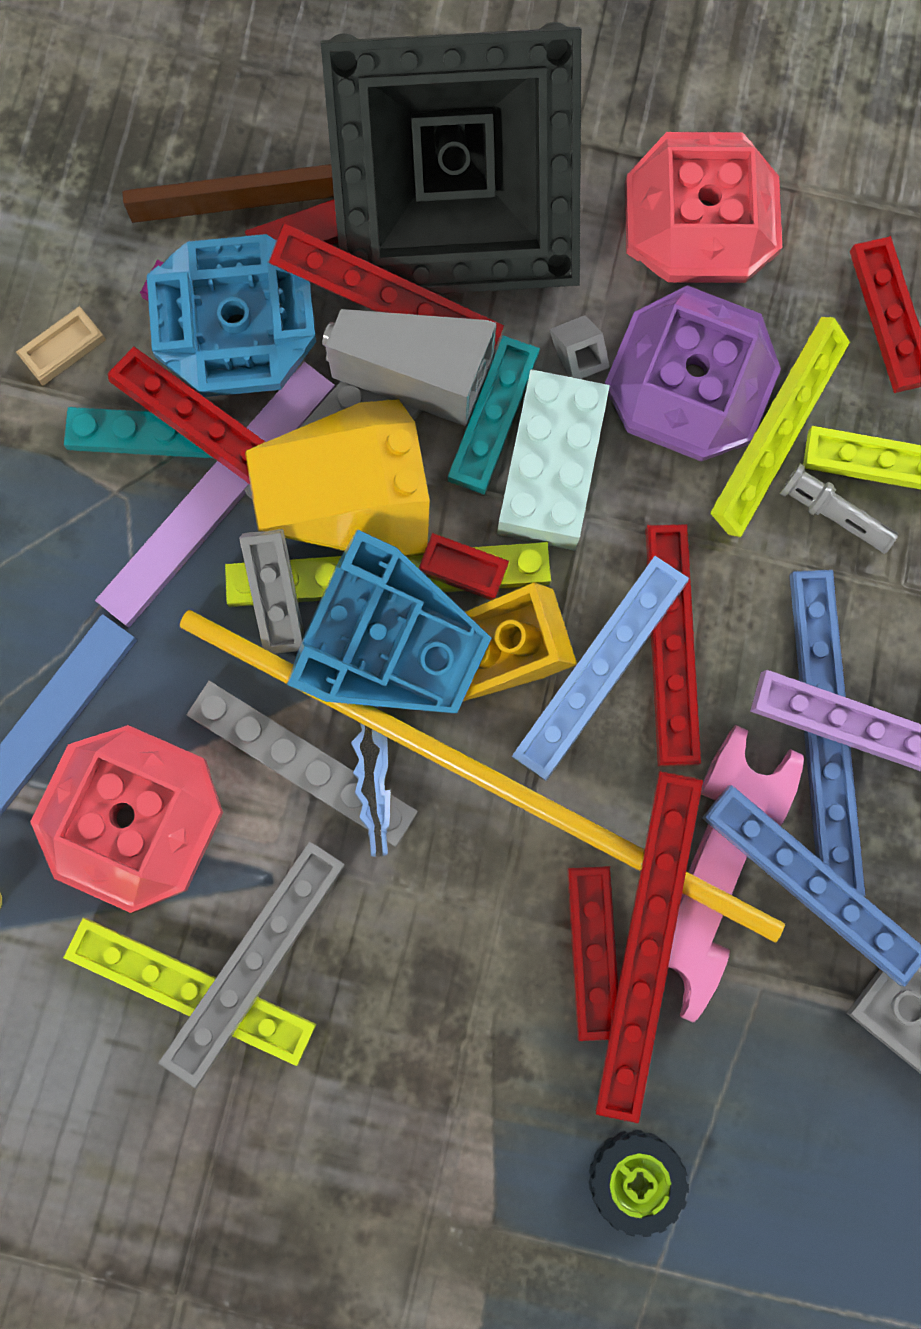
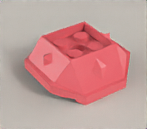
M666 132L626 176V254L638 262L641 261L652 272L668 283H746L768 262H771L778 256L782 249L779 175L743 132ZM702 200L709 201V202H711L714 206L704 205L701 201H702Z
M129 725L68 744L30 821L54 879L129 913L138 912L187 891L223 814L207 761L198 755ZM130 805L135 813L134 820L128 827L121 828L117 823V814L121 808Z

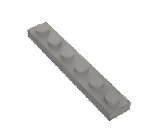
M208 681L186 714L189 718L367 829L360 820L363 805L355 794L358 778L353 774V770L216 684ZM365 778L361 792L369 802L368 805L370 806L371 816L375 825V835L381 838V826L377 817L375 784ZM391 794L390 820L386 836L387 842L397 847L418 814V811Z
M309 841L158 1064L195 1089L198 1088L345 868L344 863Z

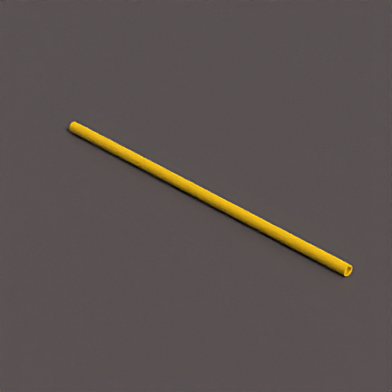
M192 610L186 611L180 621V628L287 684L294 664ZM305 693L640 871L644 849L374 706L326 702ZM686 871L682 894L775 943L778 941L784 930L785 923Z

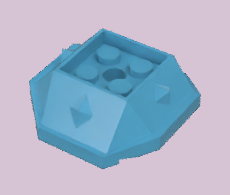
M267 234L188 241L177 249L161 267L158 265L147 274L152 352L162 364L203 397L282 390L316 343L311 282L268 263L276 240ZM239 314L244 316L237 323L227 322L233 315Z

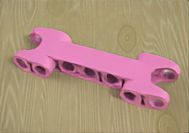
M735 725L710 764L702 784L701 795L716 801L726 787L732 785L781 826L798 789L804 756L790 749L773 774L767 776L758 774L749 767L745 758L748 730ZM708 824L688 872L732 895L747 856ZM682 894L668 967L678 972L684 984L680 1016L690 1022H695L703 1013L719 985L728 962L730 950L712 942L723 915Z

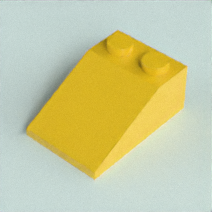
M534 582L465 612L492 639L463 701L536 681L577 665L552 588Z

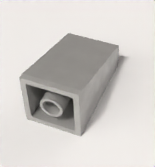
M341 309L336 322L330 321L323 335L322 344L326 347V361L329 362L332 378L392 400L399 399L403 404L466 426L494 356L496 323L479 319Z

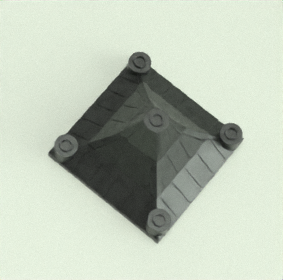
M551 22L545 24L540 29L364 39H358L352 34L341 33L335 35L330 40H321L339 249L436 294L580 286L582 35L580 26L567 27L563 23Z

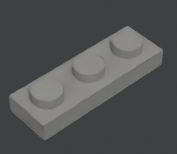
M283 529L242 533L239 539L262 648L273 654L299 651L305 634Z

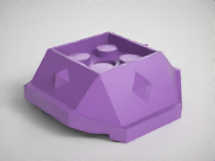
M687 285L633 313L605 384L610 385L608 397L612 400L627 433L696 460L704 461L750 444L754 433L757 431L781 368L762 314ZM691 364L698 365L703 369L705 375L694 377L688 373L686 366Z

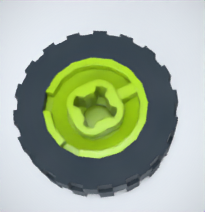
M633 1130L630 1133L623 1131L612 1139L608 1138L604 1142L605 1145L594 1154L595 1160L593 1164H590L589 1190L598 1211L617 1231L619 1229L624 1231L626 1235L635 1237L636 1234L649 1237L652 1233L664 1232L667 1230V1226L671 1223L674 1224L679 1219V1213L682 1209H685L687 1204L685 1199L686 1194L689 1193V1184L686 1181L688 1174L681 1162V1158L669 1144L657 1135L644 1133L642 1130Z

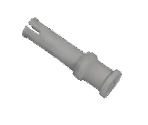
M798 464L779 494L784 497L790 495L807 506L810 514L818 516L821 513L883 554L888 552L896 541L898 532L836 494V488H834L832 483L827 482L824 484L807 473L804 465Z

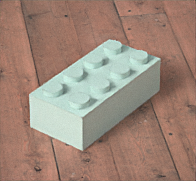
M530 370L497 535L534 543L548 542L549 546L575 551L581 534L610 385Z

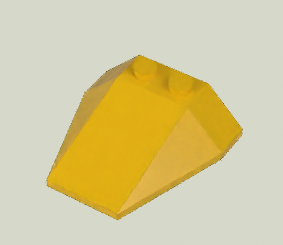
M399 399L360 402L246 450L245 455L258 531L283 529L285 538L345 550L358 529L396 547L406 557L424 555L428 545L430 499L416 424Z

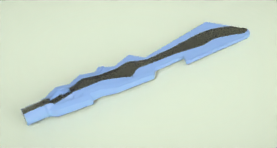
M360 723L362 731L351 742L359 758V762L353 772L358 778L355 794L363 805L360 820L368 829L371 856L379 857L388 854L386 834L390 820V790H385L384 785L388 770V742L386 736Z

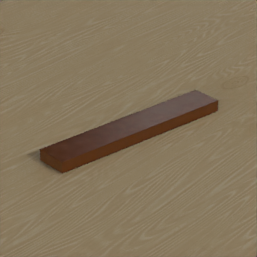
M331 164L130 189L122 191L123 203L131 222L137 223L333 198L334 189Z

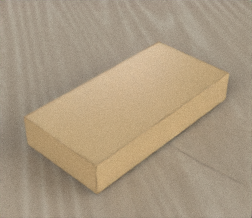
M79 306L20 348L16 353L41 385L44 386L106 341V339Z

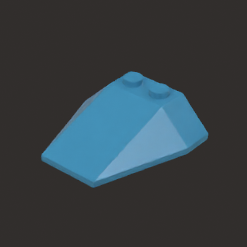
M357 529L337 563L308 626L287 685L326 702L458 713L492 637L399 549Z

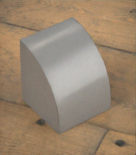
M586 315L550 329L556 352L569 377L582 379L610 368L603 333Z

